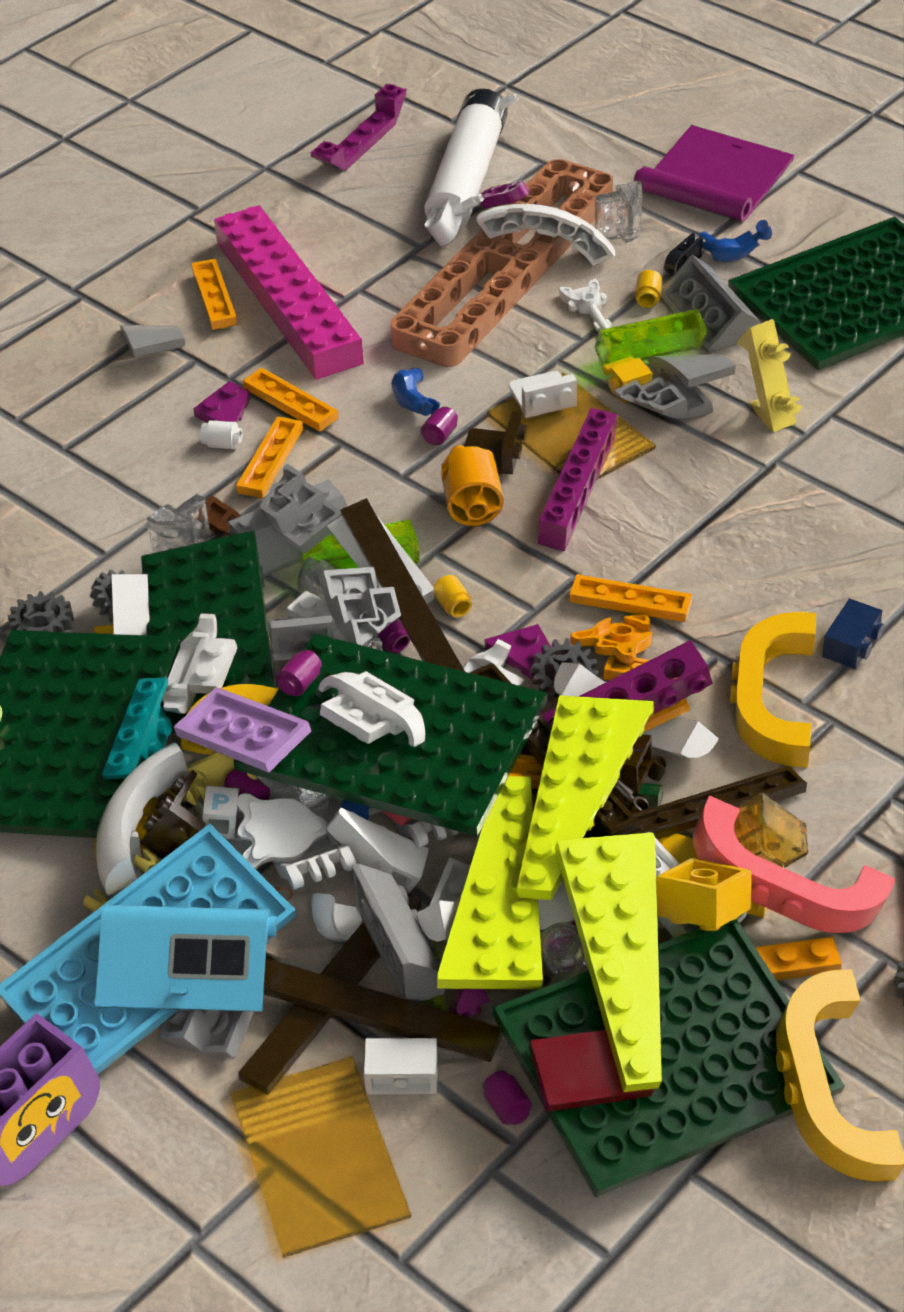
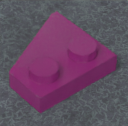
M229 381L194 407V416L206 423L210 420L238 422V420H242L244 409L250 401L249 390Z
M539 624L484 639L486 651L492 648L498 639L511 645L505 663L519 669L523 675L531 680L536 675L531 672L532 664L535 663L533 661L535 654L541 653V648L544 644L551 648Z

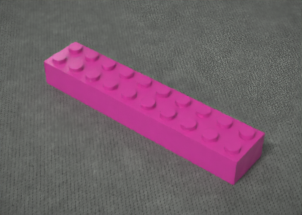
M260 205L251 206L245 210L228 213L214 219L218 246L315 380L364 364L361 337Z

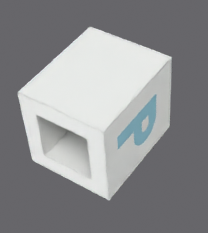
M206 786L202 821L206 823L205 827L211 824L225 839H234L238 788Z

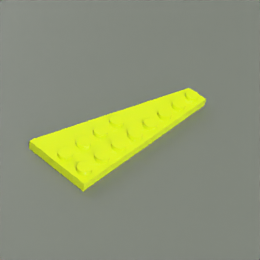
M559 695L518 880V898L553 899L563 881L555 852L557 841L582 839L587 830L592 828L597 811L604 806L620 776L621 767L626 758H630L633 746L637 738L642 736L644 725L649 716H653V701Z
M508 776L483 824L439 967L437 989H542L543 973L538 899L518 898L517 895L518 880L533 816L531 777Z
M654 833L558 840L555 852L623 1092L657 1089L661 1084L662 1075Z

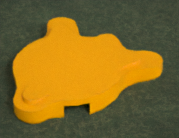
M645 614L624 616V623L611 624V617L601 620L590 629L572 632L570 643L575 646L579 641L581 646L595 647L596 654L615 655L621 662L632 663L636 660V654L646 650L652 643L650 618Z

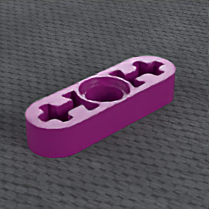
M523 180L493 186L480 193L484 198L480 205L483 209L511 204L524 198L529 193V190Z

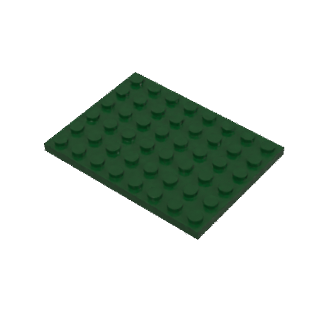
M894 216L728 280V287L762 320L766 322L774 319L776 332L814 367L820 370L904 336V223Z
M10 631L0 656V706L2 708V718L0 721V832L97 838V831L104 810L115 791L125 780L105 779L102 773L138 680L167 677L168 679L180 649V643L182 642L180 637Z
M314 633L304 650H310L320 658L322 667L320 668L319 676L300 696L288 695L279 688L268 707L308 721L311 732L269 773L236 759L233 760L234 769L478 836L547 703V693ZM343 672L358 675L364 672L370 673L414 699L413 705L423 718L425 742L415 747L411 746L405 730L396 735L388 733L369 744L359 740L356 736L334 725L333 722L320 715L321 704L338 696V690L334 687L324 692L318 690L320 682L330 675Z
M737 919L724 924L719 930L706 931L699 928L658 944L662 1081L659 1088L654 1089L652 1096L547 1112L595 1198L793 1114L791 1105H788L785 1100L783 1072L778 1070L776 1064L777 1026L790 1000ZM589 971L494 1006L491 1013L545 1110V1103L528 1047L530 1041L606 1030ZM819 1047L829 1089L833 1097L840 1094L845 1085Z

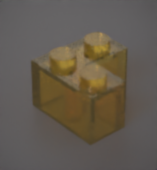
M764 793L738 807L740 811L734 823V832L740 844L756 856L763 854L782 868H786L808 855L806 823Z

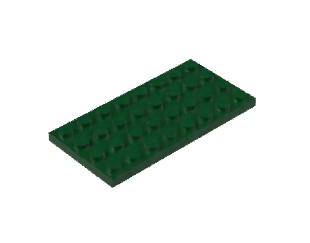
M254 530L141 556L142 574H147L150 621L146 625L147 635L180 637L181 641H183L197 627L200 614H215L217 622L216 638L235 639L237 645L236 653L222 688L238 684H255L275 688L258 543ZM196 693L191 707L207 694ZM162 704V709L172 724L171 734L176 733L174 726L188 712L179 714L165 711L163 708L164 704Z

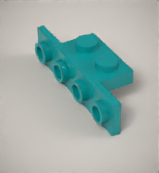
M167 677L138 680L102 775L105 779H125L137 767V764L140 765L147 758L164 748L167 738L172 731L171 721L160 706L169 682Z

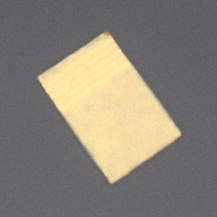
M577 384V406L525 418L523 414V424L528 426L526 441H523L522 444L560 475L590 408L616 413ZM513 397L487 410V415L503 429L507 430L512 412H523ZM617 415L615 440L597 480L656 449V444Z
M353 1056L284 1076L269 1095L252 1086L231 1092V1098L283 1258L411 1218L410 1209Z

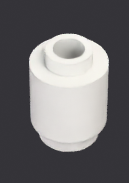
M210 420L201 426V444L207 445L209 448L236 449L237 444L242 442V429L238 428L237 422Z

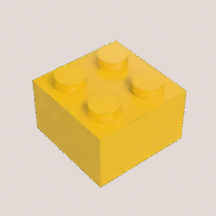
M690 858L656 876L657 916L669 918L670 922L674 924L691 923L699 925V928L702 930H719L724 924L737 919L738 916L751 909L752 870Z

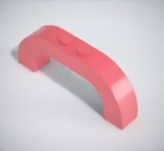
M709 795L694 829L693 845L696 855L700 860L752 870V902L810 928L832 933H847L860 930L871 924L878 916L893 888L895 878L866 865L863 866L854 885L845 889L825 887L745 849L738 841L734 832V823L740 809Z

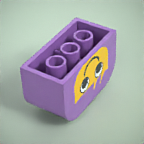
M35 1013L0 1046V1186L11 1185L28 1175L88 1116L97 1101L100 1091L99 1077L82 1046L38 1013Z

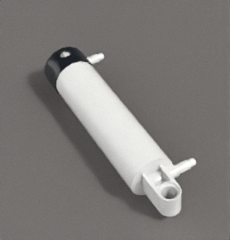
M479 88L472 90L465 96L457 116L456 125L424 206L427 217L425 228L439 246H444L455 238L458 230L467 225L474 206L483 201L484 198L479 194L497 140L506 122L508 107L519 100L518 94L515 93L503 98L493 90Z

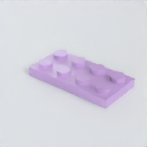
M218 687L211 691L174 726L178 737L268 773L311 732L309 723L306 720Z

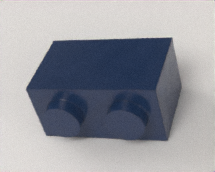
M849 598L824 635L822 657L856 669L862 659L866 660L869 657L873 641H879L883 634L885 626L881 623L883 610Z

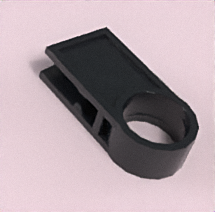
M692 233L672 249L664 263L665 272L675 275L691 255L700 259L702 257L703 236H700L695 241V233Z

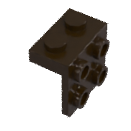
M512 412L506 432L478 428L470 429L464 447H479L490 450L493 453L498 473L513 474L517 459L520 460L522 442L526 441L528 426L523 424V413Z
M191 770L186 777L180 775L169 790L172 793L169 794L166 791L157 802L155 807L158 809V813L153 812L142 827L146 830V833L140 843L162 859L201 831L206 825L205 822L180 806L181 801L198 774L194 770Z

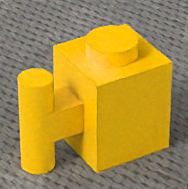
M629 356L602 365L603 373L605 375L611 374V379H609L608 383L613 394H615L614 390L635 380L641 386L652 381V372L640 358L634 359L633 356ZM619 398L623 403L628 402L627 400Z

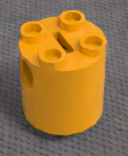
M454 446L441 465V478L449 514L456 522L466 526H479L489 523L499 515L504 503L493 453L490 450L479 447Z

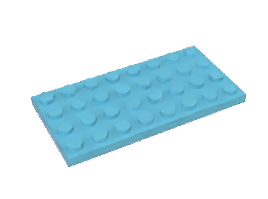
M208 824L104 904L116 906L270 910V916H276V932L297 916L296 909L211 824ZM104 905L0 983V998L23 1024L35 1013H38L82 1046L97 1075L178 1011V1009L95 1007L100 926Z

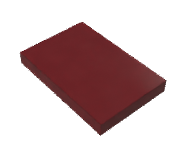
M606 1030L531 1040L529 1043V1051L547 1112L650 1097L654 1092V1089L623 1092Z

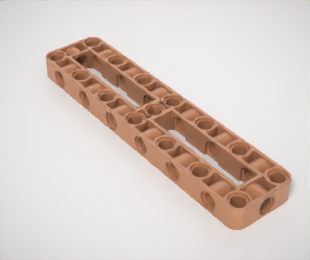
M554 159L549 161L526 184L529 193L524 198L506 205L536 204L552 207L562 196H566L569 198L559 209L573 214L591 225L613 201V177L606 172L563 159ZM481 229L392 318L391 338L393 348L444 367L458 365L571 246V242L560 236L555 238L539 234L536 231L534 237L527 244L521 245L517 242L530 229H521L520 232L508 233L491 239ZM488 272L494 274L483 286V290L464 305L456 314V318L448 326L437 327L446 315Z

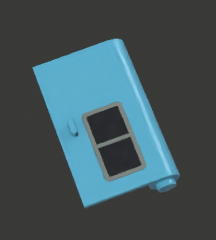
M104 905L100 926L95 1007L263 1012L266 944L269 943L270 937H276V916H270V910Z

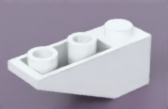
M340 808L329 822L326 830L341 845L349 846L354 858L360 864L392 874L397 885H403L408 893L421 880L429 848L424 846L418 848L414 840L407 839L388 830L384 826L377 825L343 808Z

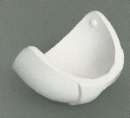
M313 894L311 903L312 918L317 931L323 937L337 942L348 941L363 922L357 908L335 903L334 896L330 894Z

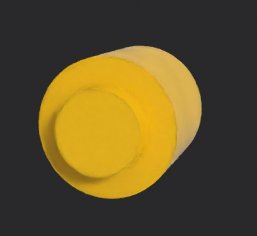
M644 270L637 276L635 299L644 308L654 307L660 300L662 277L658 272Z
M447 575L436 581L433 586L434 597L445 612L455 618L466 615L472 607L471 596L458 578L454 575Z

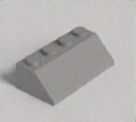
M694 255L688 258L661 290L663 300L710 353L737 345L736 342L746 330L761 323L709 265Z
M329 479L314 485L315 488L324 493L328 502L339 509L347 507L343 495ZM260 508L228 521L230 535L255 531L259 560L263 568L264 577L340 545L334 535L330 533L309 551L302 554L274 528Z
M359 863L352 865L356 908L401 997L420 1003L445 994V989H437V975L442 958L436 959L432 940L421 931L418 912L416 909L410 910L408 906L409 899L404 886H398L390 873Z

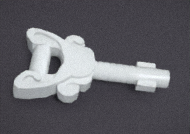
M597 279L589 281L586 287L574 290L570 287H559L560 298L568 304L569 311L575 312L578 310L579 313L589 314L594 321V328L597 333L601 332L604 337L612 334L611 322L609 319L605 320L599 311L602 308V304L607 303V295L600 293Z

